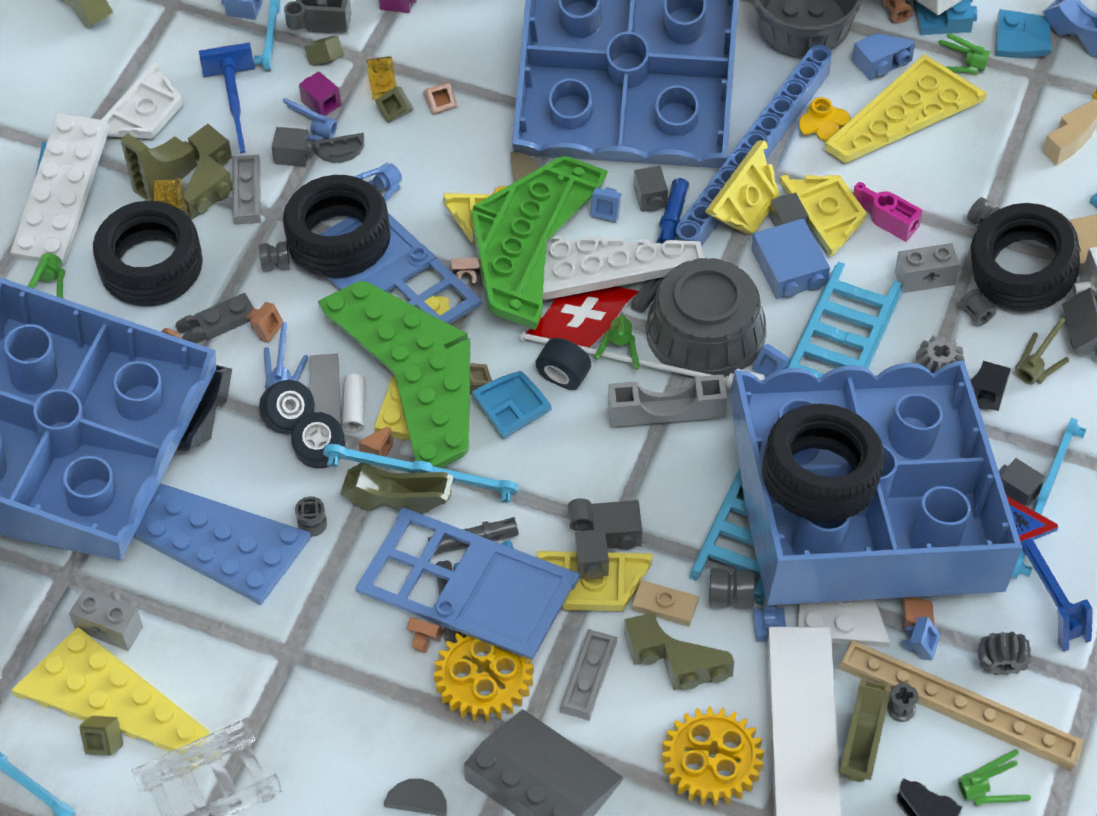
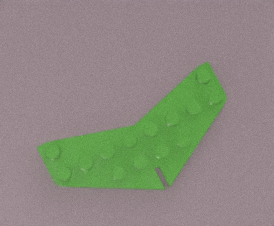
M561 156L473 205L470 219L487 307L492 314L536 330L542 315L547 241L592 198L595 188L601 189L608 174L607 170L568 156Z
M365 281L356 282L318 300L320 310L331 323L340 326L391 370L395 376L415 461H425L432 464L433 467L443 468L464 457L469 451L471 342L467 333Z

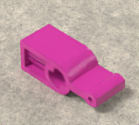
M861 182L854 186L853 195L863 209L871 213V220L876 226L905 242L920 227L923 210L888 191L876 193Z

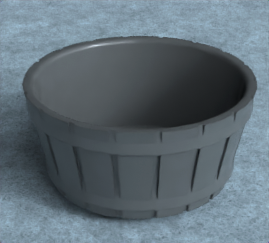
M752 0L757 14L759 30L763 37L766 38V41L781 52L802 57L805 56L812 46L824 45L830 50L838 47L849 34L852 22L858 14L862 0Z
M716 258L693 259L672 269L661 281L656 297L650 306L646 321V336L649 347L662 364L710 375H724V378L726 376L729 377L730 373L734 374V371L737 369L744 370L745 367L747 368L757 359L762 346L765 344L767 334L766 319L761 306L760 294L753 280L735 264Z

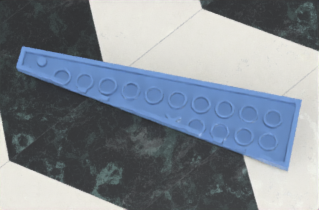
M160 483L133 538L251 601L262 605L310 541L311 534L308 531Z

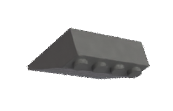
M523 709L483 740L464 763L465 780L516 816H595L623 781V776Z

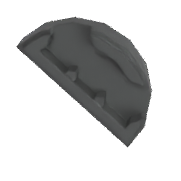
M364 132L313 141V150L318 157L327 162L344 163L353 160L364 148Z
M422 778L407 779L398 783L388 792L384 801V806L388 808L447 816V802L442 790L433 782Z

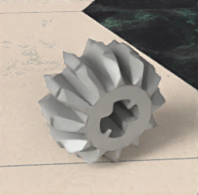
M932 335L929 341L923 340L920 344V349L916 352L915 359L917 364L925 366L931 373H934L949 363L963 360L965 362L963 347L956 346L955 339L947 341L945 335L939 340Z

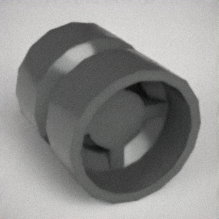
M710 569V608H724L729 603H733L736 609L753 608L754 570L736 569L733 575H730L728 570Z

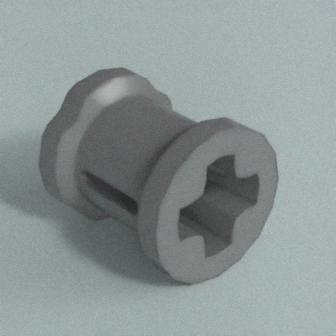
M973 289L962 297L959 306L963 310H967L974 317V322L978 326H982L994 317L997 310L981 297L982 293L979 289Z
M900 683L891 690L887 711L893 720L906 722L913 718L916 711L915 704L919 699L917 689L908 683Z

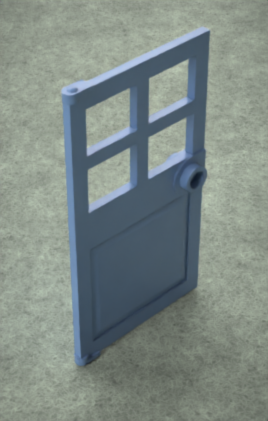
M389 213L391 238L385 254L364 272L343 278H327L339 290L359 281L368 282L386 292L396 288L409 300L407 303L448 324L453 323L482 304V299ZM349 216L320 235L340 236L350 233L361 226L363 221ZM431 267L443 280L421 294L417 295L404 283L421 271ZM452 287L465 300L439 316L424 301Z
M402 507L396 517L397 521L357 584L356 592L533 661L568 595L580 580L581 573L571 571ZM410 523L435 532L420 558L395 549ZM445 536L469 545L455 571L430 563L431 558ZM389 558L413 567L398 594L373 585ZM423 572L448 581L432 608L408 599Z

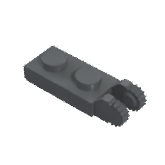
M242 293L198 312L194 316L187 315L176 322L175 327L178 332H185L182 339L199 343L250 322L251 320L247 319L246 316L254 307L246 293Z

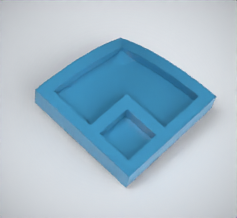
M999 9L997 14L995 56L1032 58L1050 55L1052 51L1050 23L1046 16Z
M522 371L502 376L472 391L473 398L503 439L552 410L551 404Z

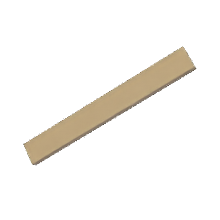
M851 640L839 665L840 670L866 681L892 686L891 690L897 684L908 683L917 689L919 694L918 704L1071 771L1085 741L854 640Z

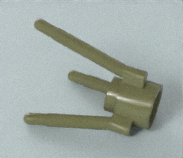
M1060 318L1036 353L1029 356L1038 337L1037 332L1032 334L1020 361L1015 366L1016 375L1020 380L1027 384H1034L1035 381L1042 384L1046 377L1069 362V358L1065 357L1044 371L1045 362L1041 358L1043 352L1064 324L1065 318Z

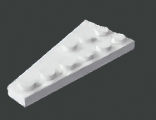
M554 235L553 239H549L546 245L542 301L665 277L672 269L677 268L678 265L684 262L704 258L701 242L667 240L662 244L650 243L649 239H639L638 242H625L624 238L582 236L578 240L564 239L562 235Z
M875 599L799 604L798 627H831L832 643L850 644L851 640H854L866 646H890V640Z

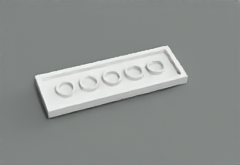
M57 113L10 252L13 258L39 262L42 254L52 253L61 259V266H65L110 129L108 121Z

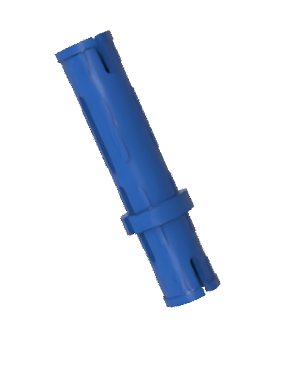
M678 178V181L676 179L672 181L665 214L660 218V232L656 243L664 244L667 240H675L676 227L680 222L686 194L689 189V182L683 178Z

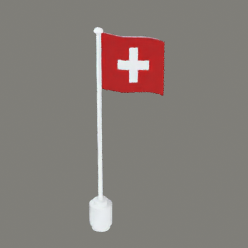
M615 286L556 298L546 314L540 319L536 330L530 328L527 332L522 331L519 338L523 342L526 339L544 344L552 338H562L575 343L586 353L595 355L597 349H593V347L604 337L606 332H609L611 322L620 316L639 291ZM606 351L601 355L633 363L632 357ZM639 359V364L693 377L711 376L706 373ZM750 372L759 380L765 379L763 374ZM730 373L729 378H724L727 390L730 391L734 376L732 373Z

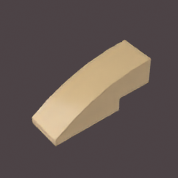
M1097 98L1062 116L1059 128L1047 135L1043 153L1056 166L1080 150L1097 128Z

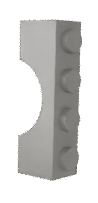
M724 375L694 377L685 387L671 392L649 391L641 387L638 382L608 384V406L611 427L726 418L727 393Z

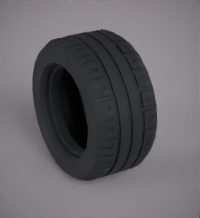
M336 174L322 176L301 186L285 205L283 225L289 253L300 267L315 275L326 278H343L364 272L385 254L390 243V223L385 199L376 187L361 178ZM336 216H350L363 221L362 225L354 231L340 236H322L311 231L321 221Z
M147 200L130 203L111 213L101 223L95 233L93 255L100 279L111 295L125 303L137 306L165 304L177 299L188 291L200 275L203 258L196 226L184 211L174 205ZM147 240H163L170 242L176 247L171 256L166 260L149 267H133L120 260L125 251L133 245Z
M1035 203L1012 204L990 214L978 226L971 243V262L977 287L989 301L999 305V307L1012 311H1037L1062 300L1071 291L1073 283H1076L1080 270L1079 242L1074 226L1057 210ZM1022 240L1038 241L1047 245L1055 253L1054 259L1048 266L1041 271L1028 275L1014 274L1004 270L995 261L1002 249L1011 243Z
M805 405L781 416L771 428L762 463V477L771 496L787 511L811 521H840L855 516L866 509L875 497L885 462V451L879 435L860 415L836 405ZM811 448L829 450L843 457L851 465L853 471L839 477L816 475L802 468L795 461L793 454L800 450Z

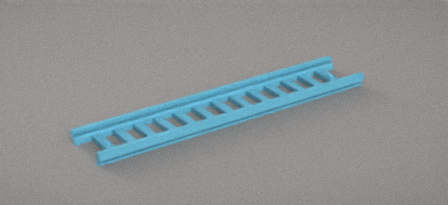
M838 261L830 274L787 368L806 369L817 378L822 377L823 373L800 365L805 355L837 367L856 365L869 369L902 295L903 287H901V282L894 280L887 296L839 281L845 268V263ZM834 292L881 308L878 317L829 300ZM823 313L872 329L869 337L866 338L839 330L836 327L819 321ZM813 334L862 350L859 360L811 344L810 341ZM739 468L690 571L689 579L696 581L700 577L708 558L738 569H752L755 575L760 576L753 598L756 599V604L763 605L766 598L757 560L715 545L721 534L754 546L751 530L726 521L730 511L747 516L745 501L737 498L741 488H743Z

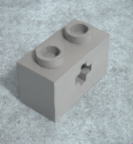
M942 244L898 251L895 274L897 280L901 282V287H903L902 293L956 285L960 264L953 244Z
M85 588L69 612L75 629L79 627L89 636L128 652L143 628L138 609Z

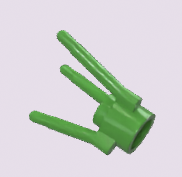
M951 33L947 34V38L965 47L941 39L938 41L940 45L967 54L965 63L969 64V67H946L956 73H971L977 75L978 70L985 71L990 51L984 50V47L974 45Z
M52 253L42 254L27 287L34 289L39 279L44 282H51L53 279H57V297L63 298L65 270L61 269V259Z
M621 315L611 322L609 332L604 334V339L594 358L598 360L610 341L616 345L627 343L629 344L634 368L638 370L640 364L635 346V337L632 335V324L624 315Z
M1015 749L977 770L959 777L958 785L966 802L973 800L975 806L986 803L1030 801V795L985 796L986 792L990 791L988 779L1018 765L1016 760L1006 764L1003 763L1017 756L1019 751Z

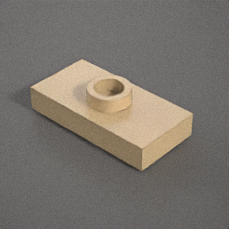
M641 580L632 603V610L644 614L655 613V616L658 618L690 626L699 596Z

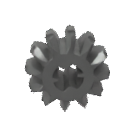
M1002 631L1001 633H991L989 636L981 638L978 660H980V666L984 668V671L988 673L994 672L995 675L1018 674L1020 671L1028 669V665L1031 663L1032 651L1029 640L1025 638V635L1016 634L1013 631L1010 633Z

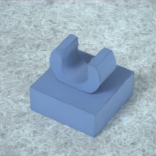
M608 187L605 190L595 188L592 196L590 216L616 222L619 218L622 194L617 193V189Z
M765 344L762 346L752 369L759 374H763L764 378L776 371L786 369L791 358L770 344Z
M775 605L764 606L763 609H753L756 642L768 640L769 627H786L784 608H776Z
M917 617L915 626L911 625L905 629L911 640H902L901 644L909 652L916 651L922 660H933L941 634L929 617Z

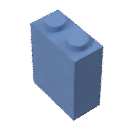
M804 218L753 233L751 251L776 300L783 297H792L797 293L810 289H819L826 285L830 267Z

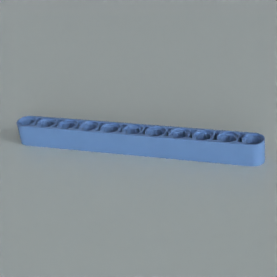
M818 45L812 46L679 222L676 227V240L700 241L701 246H703L720 223V220L708 215L705 210L757 141H766L768 148L764 149L765 158H768L828 77L832 57L831 50L828 47Z

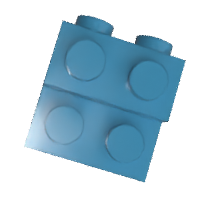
M913 0L920 35L971 32L973 22L977 21L978 16L977 7L971 6L973 0H962L940 15L935 14L918 1Z

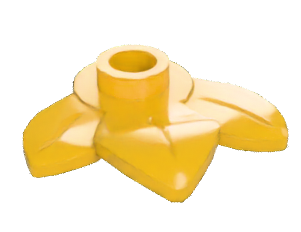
M818 97L809 104L808 112L801 116L799 129L803 135L816 133L819 139L827 142L839 131V127L845 126L851 120V117L844 109L835 108L829 99Z

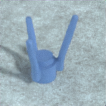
M287 98L283 99V103L287 104L288 108L313 119L311 132H314L315 135H309L310 141L334 137L337 120L320 115Z
M385 163L381 167L354 176L361 179L374 176L368 183L373 186L376 185L380 190H388L383 196L385 202L388 201L394 192L400 189L398 183L402 180L399 169L391 163Z
M283 322L281 325L277 365L273 371L271 369L269 347L264 348L266 389L279 381L288 379L298 381L308 360V355H304L293 377L290 371L283 367L287 334L286 322Z

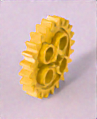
M456 633L455 644L446 641L447 651L439 650L440 660L434 662L436 672L433 674L434 682H437L436 692L442 693V703L450 702L451 712L460 708L461 718H464L470 712L472 713L473 721L477 720L479 714H483L485 721L489 722L490 714L494 713L500 720L502 718V710L505 709L508 713L513 714V703L517 706L523 705L521 696L529 697L530 691L528 686H533V676L531 675L534 674V665H531L532 660L468 635L463 638L460 634ZM479 652L489 653L488 655L483 657L476 655ZM509 669L512 671L509 674L499 673L501 670ZM458 673L469 674L468 676L463 678H459L456 676ZM484 690L492 692L491 694L486 696L479 694L481 691Z
M708 706L707 714L703 715L696 708L694 718L684 713V724L675 720L673 726L675 731L667 730L666 739L668 741H663L662 750L665 752L661 755V762L666 763L663 772L664 774H671L669 776L670 785L679 783L678 794L686 790L689 791V801H692L697 795L700 796L701 805L706 803L707 798H712L714 806L718 805L719 798H723L727 804H730L732 794L741 800L743 796L742 788L751 792L753 787L751 781H759L760 773L758 771H763L764 762L761 761V759H764V750L760 749L762 739L754 738L756 735L755 727L746 729L748 719L744 718L739 722L736 721L737 712L734 711L727 717L723 707L719 710L718 714H714L711 706ZM704 736L707 740L699 742L694 737ZM728 742L736 743L738 747L729 748L726 747L724 744ZM715 754V758H711L710 755ZM698 764L701 768L692 770L687 765ZM721 770L730 771L732 775L725 777L720 775L718 772Z

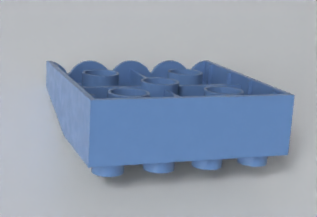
M526 0L512 138L513 151L530 156H568L575 159L721 168L727 160L739 0Z
M0 277V534L13 539L121 561L216 371L215 350Z
M964 360L949 363L934 373H931L925 366L916 363L897 364L883 370L878 375H874L865 367L848 365L830 370L820 378L802 368L782 369L770 374L764 380H759L754 374L747 371H734L730 399L745 508L767 605L1006 592L1020 556L1022 545ZM811 404H830L846 408L860 415L879 435L885 451L882 475L875 497L868 507L857 515L833 522L811 521L787 511L767 490L762 477V463L768 436L776 421L793 409ZM811 448L800 450L793 454L795 461L802 468L816 475L839 477L853 471L851 465L843 457L829 450Z

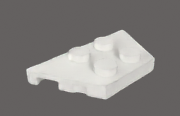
M153 62L101 119L108 121L110 124L107 137H124L129 133L135 138L153 139L183 105V99L179 92L172 87V83L167 76L164 77L159 65Z

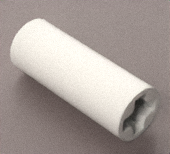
M349 374L344 378L342 429L349 433H358L364 427L365 377L360 374Z

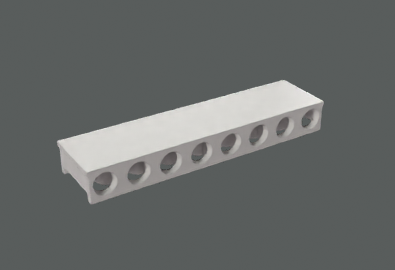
M769 627L767 651L774 816H841L831 627Z

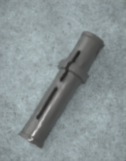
M515 517L491 523L484 521L482 525L462 529L492 541L519 535ZM445 536L434 555L466 548L469 545Z

